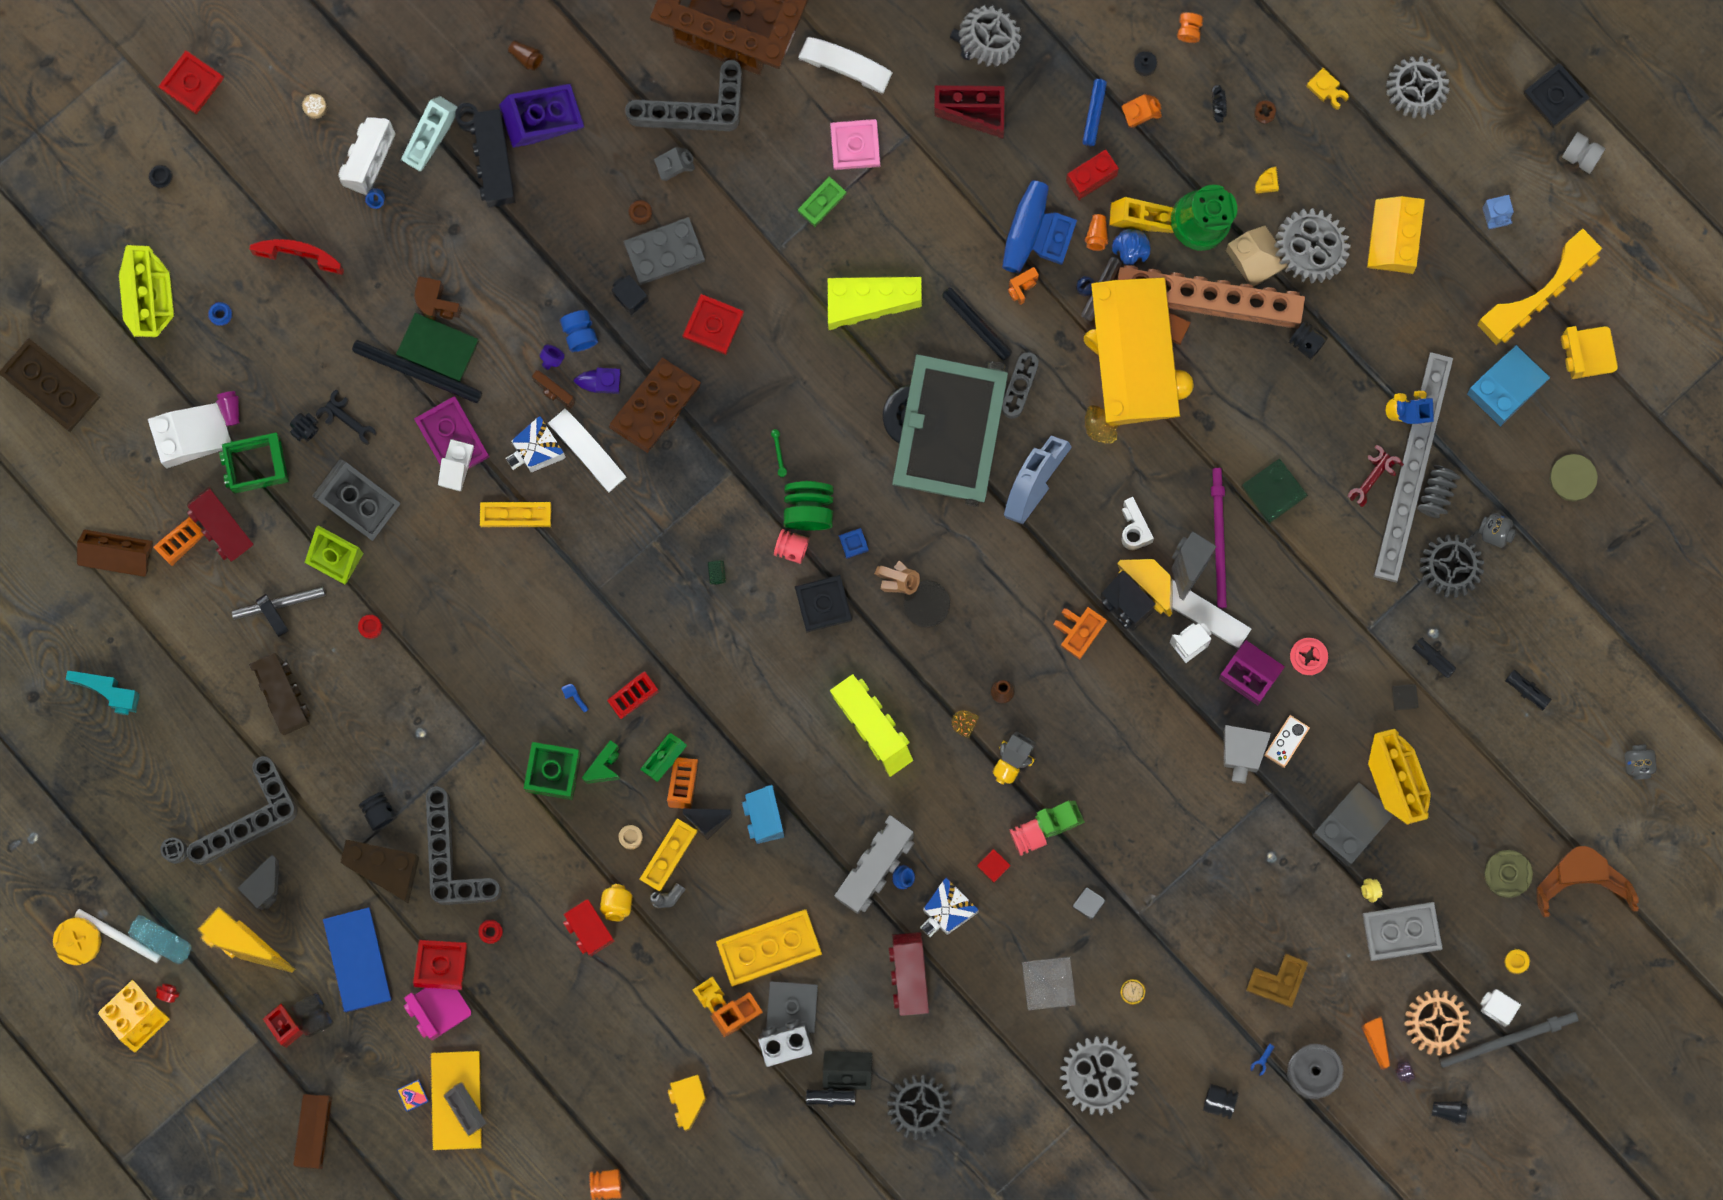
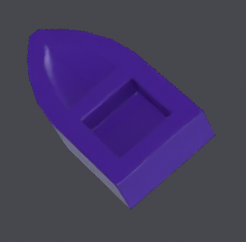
M597 368V370L587 371L578 375L573 381L582 389L590 392L619 394L621 370Z

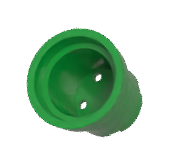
M1207 185L1200 190L1184 195L1176 202L1171 213V226L1175 236L1183 245L1193 250L1205 251L1215 248L1225 239L1237 215L1236 199L1220 185Z

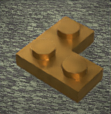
M1285 954L1277 976L1254 968L1246 991L1292 1008L1308 962Z

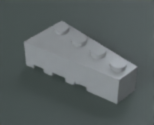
M889 816L885 821L887 823L885 829L876 834L871 843L872 847L863 853L856 869L850 872L834 895L835 899L856 914H859L861 910L863 912L867 911L873 902L870 899L875 891L879 893L887 882L884 878L888 872L893 874L894 870L901 863L898 860L903 852L907 854L914 845L912 841L914 838L913 831L892 816Z

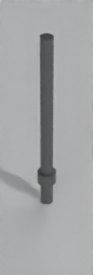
M1576 1012L1559 1018L1554 1016L1548 1018L1547 1022L1440 1058L1439 1062L1441 1067L1444 1068L1548 1031L1556 1032L1561 1030V1027L1577 1022L1579 1019Z

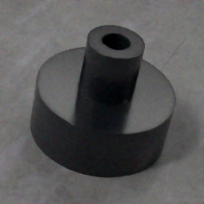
M1143 51L1136 55L1134 69L1139 75L1149 76L1155 72L1157 59L1154 54Z

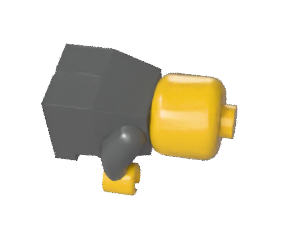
M1018 731L1012 734L1008 742L1003 740L999 747L1002 758L998 760L993 769L996 781L1003 785L1005 783L1011 784L1015 781L1020 771L1019 767L1032 766L1035 758L1031 757L1030 753L1035 747L1036 742Z

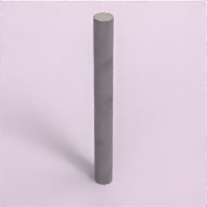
M320 587L271 600V602L277 609L326 595L324 588ZM256 604L233 610L232 616L235 620L262 613V610Z

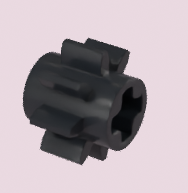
M299 413L290 423V427L293 428L290 433L299 442L302 439L309 441L319 430L315 426L318 424V421L310 413L306 416Z

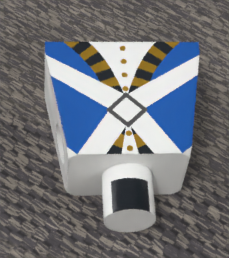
M539 416L512 440L517 451L508 456L506 460L512 470L525 463L530 472H534L566 457Z
M945 878L924 907L923 911L929 919L920 928L929 937L939 928L948 935L978 913V909Z

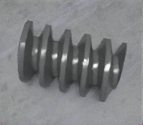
M1434 465L1436 470L1431 471L1430 475L1432 478L1427 481L1429 487L1424 489L1425 496L1421 498L1423 504L1419 505L1417 509L1427 516L1440 518V514L1448 513L1443 508V505H1451V502L1446 497H1454V493L1449 488H1457L1458 486L1452 480H1460L1461 477L1451 469Z

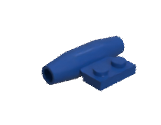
M1031 181L1017 207L1006 240L1002 268L1006 271L1019 274L1032 250L1040 258L1062 265L1077 220L1056 212L1045 214L1049 186L1043 182Z

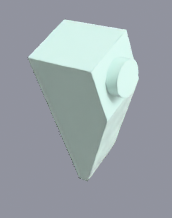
M442 97L430 100L401 160L422 171L449 130L455 118L457 106Z

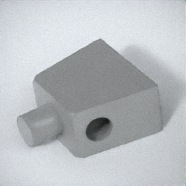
M1225 726L1224 767L1234 768L1233 782L1245 784L1248 771H1258L1271 733Z

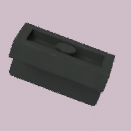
M825 1051L823 1088L871 1090L872 1053Z

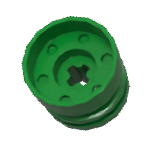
M800 481L785 485L784 491L788 495L784 497V502L794 505V507L784 509V527L802 531L826 530L833 527V510L823 507L833 503V497L830 496L833 494L832 485L816 481Z

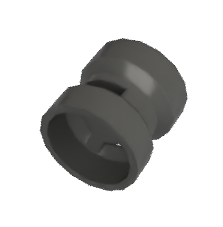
M174 837L168 838L162 843L160 848L161 854L167 861L178 864L187 858V846L179 839Z

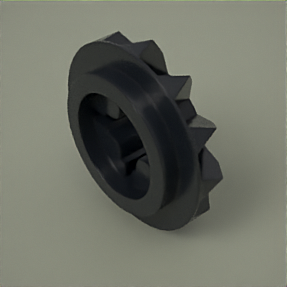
M1214 85L1212 89L1213 114L1217 123L1223 122L1224 117L1227 116L1226 95L1221 85Z

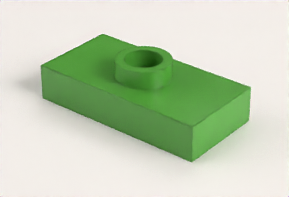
M828 177L798 209V213L816 227L846 195V191L832 178Z

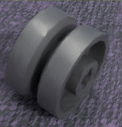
M1311 1044L1303 1047L1292 1056L1288 1064L1287 1077L1290 1086L1297 1094L1309 1099H1319L1328 1096L1338 1088L1343 1077V1066L1340 1057L1333 1049L1325 1045ZM1315 1067L1316 1070H1320V1074L1317 1076L1313 1075L1311 1069Z

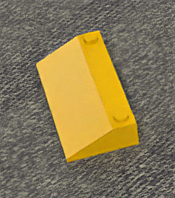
M1165 278L1113 280L1092 283L1106 423L1110 426L1180 417Z
M219 907L199 928V931L204 934L201 937L203 941L210 947L214 945L220 947L232 959L236 956L242 960L291 973L295 970L293 966L240 920L236 922Z

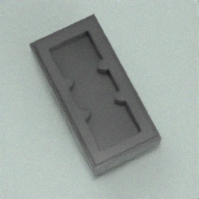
M462 1082L444 1094L446 1101L468 1136L474 1134L487 1124Z

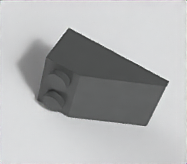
M342 459L337 462L312 495V497L372 541L401 504Z
M1358 783L1312 836L1349 867L1394 815L1384 808L1382 801L1361 783Z

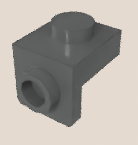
M675 147L654 159L661 180L667 181L683 171L691 172L695 170L693 156L685 148Z

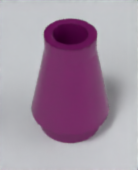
M235 391L217 394L218 400L216 403L226 426L240 424L239 396H236Z

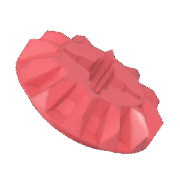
M1303 638L1292 647L1290 661L1293 668L1302 675L1313 676L1325 668L1328 662V652L1324 644L1319 640ZM1311 648H1313L1312 656L1316 660H1311L1307 664V666H1305V657H1303L1301 654H1307L1308 651H1310Z

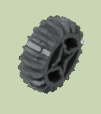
M1447 534L1445 542L1441 537H1437V545L1434 542H1430L1428 546L1431 550L1424 549L1423 554L1426 557L1420 559V563L1427 565L1421 567L1420 572L1428 573L1423 576L1422 580H1431L1427 587L1429 589L1433 588L1434 585L1438 587L1435 591L1437 595L1441 590H1444L1445 598H1448L1450 591H1452L1454 598L1459 596V590L1463 596L1467 595V588L1473 591L1475 589L1474 583H1480L1481 579L1477 575L1484 573L1482 568H1478V566L1484 564V560H1476L1482 554L1481 551L1474 553L1473 550L1476 544L1473 543L1468 547L1466 544L1469 539L1465 538L1463 542H1459V535H1456L1454 541H1452L1451 536ZM1444 549H1451L1448 558L1434 559L1438 552ZM1459 551L1467 557L1470 566H1468V563L1460 560ZM1453 558V562L1455 563L1454 566L1457 565V567L1451 573V570H1449V567H1447L1446 565H1448ZM1434 567L1444 573L1445 582L1436 575ZM1470 573L1465 581L1452 584L1456 574Z
M912 1075L913 1083L909 1084L907 1078H904L903 1083L905 1087L902 1088L899 1084H896L895 1087L900 1092L898 1094L890 1092V1096L896 1098L895 1102L887 1101V1105L894 1106V1110L887 1111V1114L896 1115V1118L892 1119L890 1123H900L896 1128L897 1132H900L903 1127L907 1129L904 1137L907 1138L911 1131L914 1132L913 1140L918 1139V1133H922L923 1140H927L926 1132L930 1131L932 1137H935L936 1132L934 1128L937 1127L942 1132L944 1128L939 1123L941 1121L949 1123V1119L943 1116L944 1113L952 1114V1110L945 1109V1105L952 1104V1101L943 1100V1097L949 1095V1092L944 1091L940 1093L939 1090L943 1087V1084L939 1083L935 1088L933 1086L935 1078L932 1077L928 1084L925 1083L926 1075H922L921 1082H917L916 1075ZM919 1088L917 1098L914 1101H901L906 1092ZM926 1089L936 1095L940 1107L926 1102ZM920 1095H922L923 1106L932 1110L926 1109L925 1112L922 1111L919 1120H917L916 1109L907 1105L913 1106L914 1103L917 1104V1101L920 1100ZM899 1108L913 1113V1126L907 1124L902 1119ZM929 1113L939 1114L932 1124L921 1127L924 1115Z

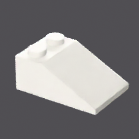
M217 403L172 411L148 419L160 461L165 468L222 451V444L231 442L227 426Z

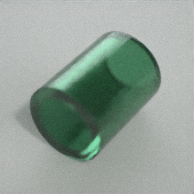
M724 561L708 562L710 584L726 583Z

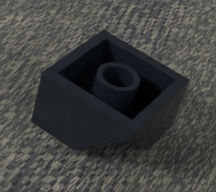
M1124 570L1107 586L1100 597L1104 608L1109 612L1113 610L1119 617L1117 621L1125 629L1130 628L1132 631L1154 612L1156 605Z

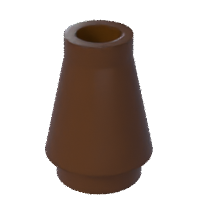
M513 41L508 48V52L527 70H536L543 61V55L536 48L517 41Z
M999 680L993 684L991 696L998 703H1007L1014 696V687L1006 680ZM1005 686L1007 691L1001 692L998 688Z

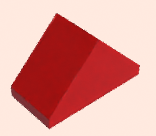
M282 1004L263 1018L278 1043L286 1048L305 1033Z

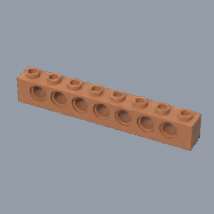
M1126 265L1124 268L1120 267L1118 280L1165 278L1166 285L1170 288V291L1167 292L1169 309L1298 329L1301 325L1305 296H1300V293L1295 291L1280 293L1274 288L1265 287L1261 290L1255 289L1250 284L1236 286L1231 285L1229 281L1225 280L1211 282L1207 278L1195 276L1192 279L1185 278V275L1181 273L1166 275L1161 274V271L1156 269L1141 271L1138 270V267ZM1183 288H1189L1193 294L1186 297L1180 291ZM1210 291L1216 295V298L1214 300H1207L1203 294ZM1234 295L1238 297L1239 302L1231 304L1227 301V297ZM1258 299L1262 302V306L1255 308L1250 304V301ZM1282 303L1285 306V310L1276 311L1273 304Z

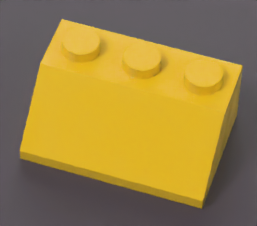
M1400 196L1375 200L1367 268L1414 274L1417 267L1425 199Z

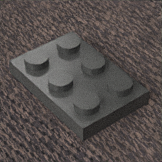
M689 217L624 241L640 285L705 262Z

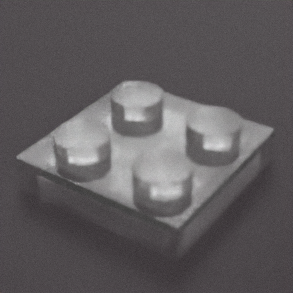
M1070 957L1022 962L1028 1011L1076 1005Z

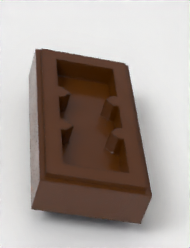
M536 370L532 375L533 381L544 389L543 394L550 400L554 401L556 398L569 409L575 404L572 395L542 372Z

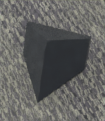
M683 809L684 817L706 840L714 835L732 817V812L729 809Z

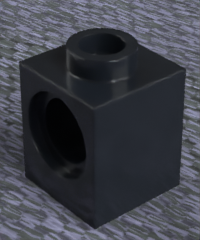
M630 275L626 278H619L613 284L614 288L611 289L613 296L630 315H633L649 301L647 294Z

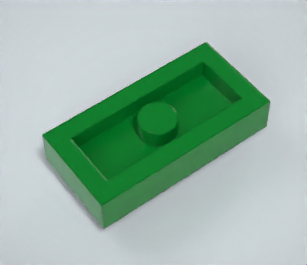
M669 733L640 770L658 782L687 745L681 739Z

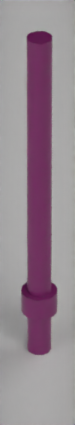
M1213 468L1211 497H1213L1215 546H1217L1215 549L1217 608L1223 609L1227 608L1223 516L1225 486H1222V468Z

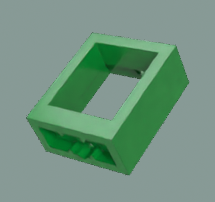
M277 432L222 444L223 451L219 452L222 466L226 465L227 474H224V482L226 488H230L234 494L289 482L281 438ZM270 446L275 476L238 484L232 453Z

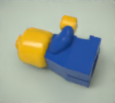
M1415 391L1414 397L1416 400L1409 402L1405 394L1398 393L1394 395L1393 399L1388 401L1385 412L1391 421H1400L1407 424L1434 422L1433 398H1426L1427 394L1425 391Z

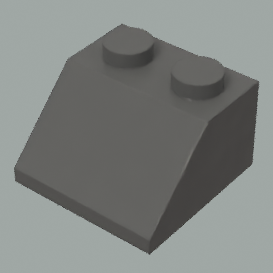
M1193 531L1188 539L1186 537L1182 538L1172 556L1175 560L1172 572L1179 598L1183 601L1206 568L1217 547Z

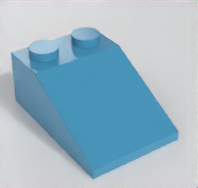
M1516 345L1469 389L1467 395L1501 427L1550 377Z

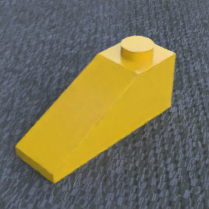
M1124 197L1111 203L1109 225L1124 229L1134 228L1141 231L1174 233L1171 226L1173 208Z

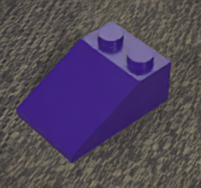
M571 84L510 94L499 104L512 147L534 144L584 127Z

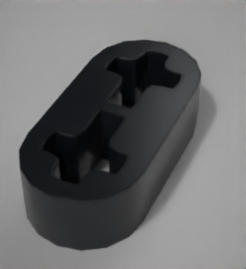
M267 594L256 599L257 604L277 636L280 637L287 633L289 630Z

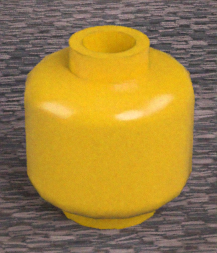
M613 884L611 888L603 890L600 911L607 920L619 922L630 915L633 898L631 892L620 884Z

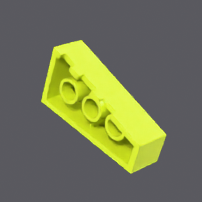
M921 277L828 278L829 330L844 325L856 324L867 319L880 318V316L890 313L895 314L922 307Z
M852 674L832 688L830 692L849 721L855 724V728L865 742L868 741V746L877 760H882L885 771L891 777L913 761L907 747L909 741L902 732L897 733L893 728L896 724L890 715L884 716L880 711L883 707L875 696L871 698L868 695L867 691H869L866 683L862 679L857 680Z

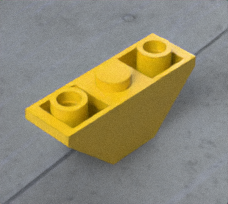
M1154 559L1120 560L1117 563L1120 569L1118 573L1124 570L1156 604L1155 610L1159 614L1164 612L1170 617L1172 615L1173 581L1170 574Z

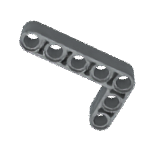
M727 60L722 64L718 104L632 100L625 108L627 120L632 126L733 131L738 127L740 121L741 66L734 60ZM729 70L737 71L734 77H728L725 74ZM727 92H734L736 94L733 99H726L724 97ZM638 109L642 111L639 117H632L630 115L633 110ZM657 111L665 112L662 118H655L653 116ZM680 112L688 113L685 119H678L676 116ZM703 113H709L712 115L711 118L706 121L701 120L699 118ZM726 114H732L734 119L726 122L723 120V117Z
M258 757L252 766L269 805L191 843L187 848V857L190 861L197 865L208 864L292 822L296 818L297 807L276 764L270 758ZM263 763L270 764V770L266 774H260L259 771ZM273 784H280V792L277 795H271L269 792ZM283 805H290L291 811L287 816L280 815V809ZM268 816V825L259 827L258 821L260 817ZM242 826H246L248 829L247 835L243 838H238L237 830ZM219 837H225V846L220 849L216 848V840ZM198 848H204L205 851L201 859L194 858V852Z
M432 787L426 794L431 897L440 905L497 901L502 894V889L494 879L454 880L450 797L443 788ZM436 793L444 795V800L440 804H433L432 797ZM439 816L444 817L445 824L441 828H435L433 825L434 819ZM439 840H444L446 842L445 849L441 852L435 851V843ZM439 864H446V873L441 876L436 875V867ZM489 884L496 886V892L492 896L484 894V889ZM464 886H471L472 894L467 898L461 897V889ZM446 887L448 889L447 897L445 899H438L436 895L438 889Z

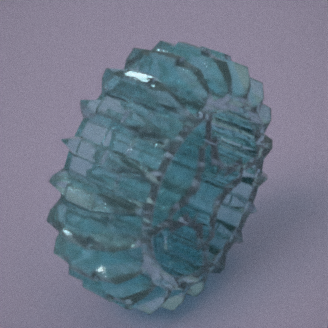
M137 916L130 925L131 928L128 931L130 937L176 964H182L190 954L189 951L192 946L189 942L144 916Z

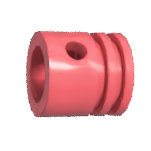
M782 529L775 546L774 556L779 555L780 558L784 556L786 560L801 564L808 547L809 537L797 533L791 534V531L785 532L786 530Z
M1036 819L1020 825L1021 828L1015 827L1014 831L1013 829L1009 830L1020 856L1023 855V852L1027 854L1029 850L1034 851L1047 845L1044 834Z

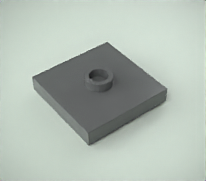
M770 981L767 1028L775 1026L776 1029L786 1027L785 1024L790 1021L799 1020V1022L806 1021L809 1033H815L818 985Z

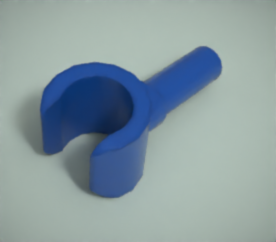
M568 684L562 687L566 699L573 696L584 713L589 710L581 700L574 685Z
M1272 1044L1268 1045L1259 1061L1251 1065V1071L1256 1064L1262 1066V1072L1259 1076L1265 1072V1063L1275 1046Z

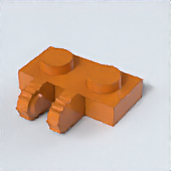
M1087 607L1081 617L1064 608L1061 613L1064 617L1076 623L1071 630L1064 623L1057 620L1053 625L1068 635L1061 644V647L1080 660L1107 623V620L1089 607Z

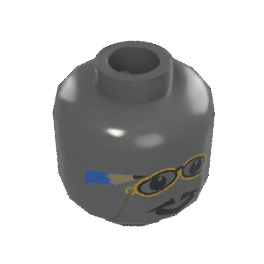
M1493 513L1489 517L1485 516L1480 526L1479 534L1482 535L1484 542L1502 548L1507 542L1512 543L1516 530L1513 529V521L1511 519Z
M1647 744L1632 745V750L1625 753L1626 773L1632 776V779L1652 778L1651 774L1657 771L1655 751L1647 749Z

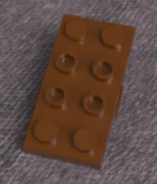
M662 357L612 420L609 428L648 453L666 430H670L674 425L681 410L699 389L701 382Z

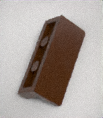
M84 529L77 541V565L145 577L147 574V559L152 551L153 541Z
M303 1095L294 1166L323 1169L332 1097L325 1095Z

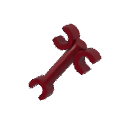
M1378 445L1375 446V449L1380 453L1379 456L1376 458L1368 456L1370 462L1376 465L1359 489L1355 488L1348 493V498L1351 501L1360 496V499L1357 501L1360 507L1367 503L1366 494L1385 469L1391 476H1396L1395 471L1391 469L1394 464L1404 465L1400 458L1389 456Z

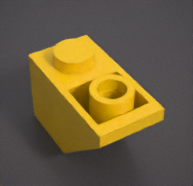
M699 1075L670 1083L672 1089L668 1090L671 1103H676L679 1111L675 1113L677 1124L679 1127L683 1126L685 1131L691 1129L706 1101Z

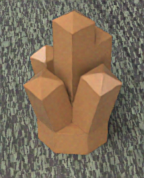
M898 561L894 566L896 570L884 566L877 567L874 574L889 580H882L880 589L884 592H898L908 595L916 592L920 584L919 573L909 569L901 561Z

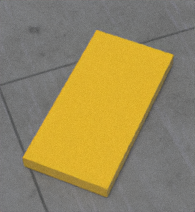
M806 909L716 941L732 987L822 955Z
M480 1052L431 1053L433 1150L482 1148V1128L468 1136L444 1097V1094L462 1082L481 1113Z

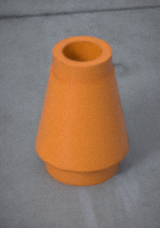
M1101 214L1092 216L1085 238L1087 248L1094 251L1104 250L1105 245L1108 244L1106 217Z

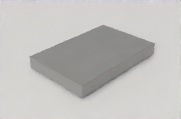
M1434 902L1362 914L1370 961L1442 950Z

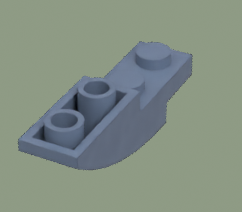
M1050 436L1041 450L1037 448L1032 450L1020 469L1011 489L1004 512L1005 518L1021 524L1026 521L1048 491L1047 480L1072 448L1068 441Z

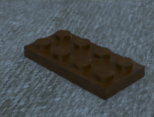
M30 338L25 341L0 370V375L69 432L100 398L97 393Z

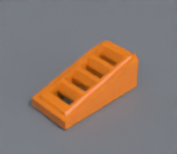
M188 517L153 548L173 566L204 534L201 532L202 529ZM188 526L196 533L194 537L186 530ZM183 533L189 541L185 543L178 535ZM174 539L181 545L179 549L172 543ZM167 546L174 551L172 555L165 550Z
M678 757L675 760L667 798L668 807L692 809L698 759ZM678 767L691 768V771L678 770ZM677 776L688 777L690 780L677 779ZM676 786L688 787V790L676 789Z
M1379 1017L1364 1024L1361 1028L1380 1068L1384 1070L1390 1067L1383 1021Z

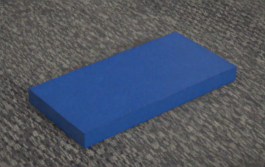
M365 908L323 919L344 1012L392 1001L371 909Z

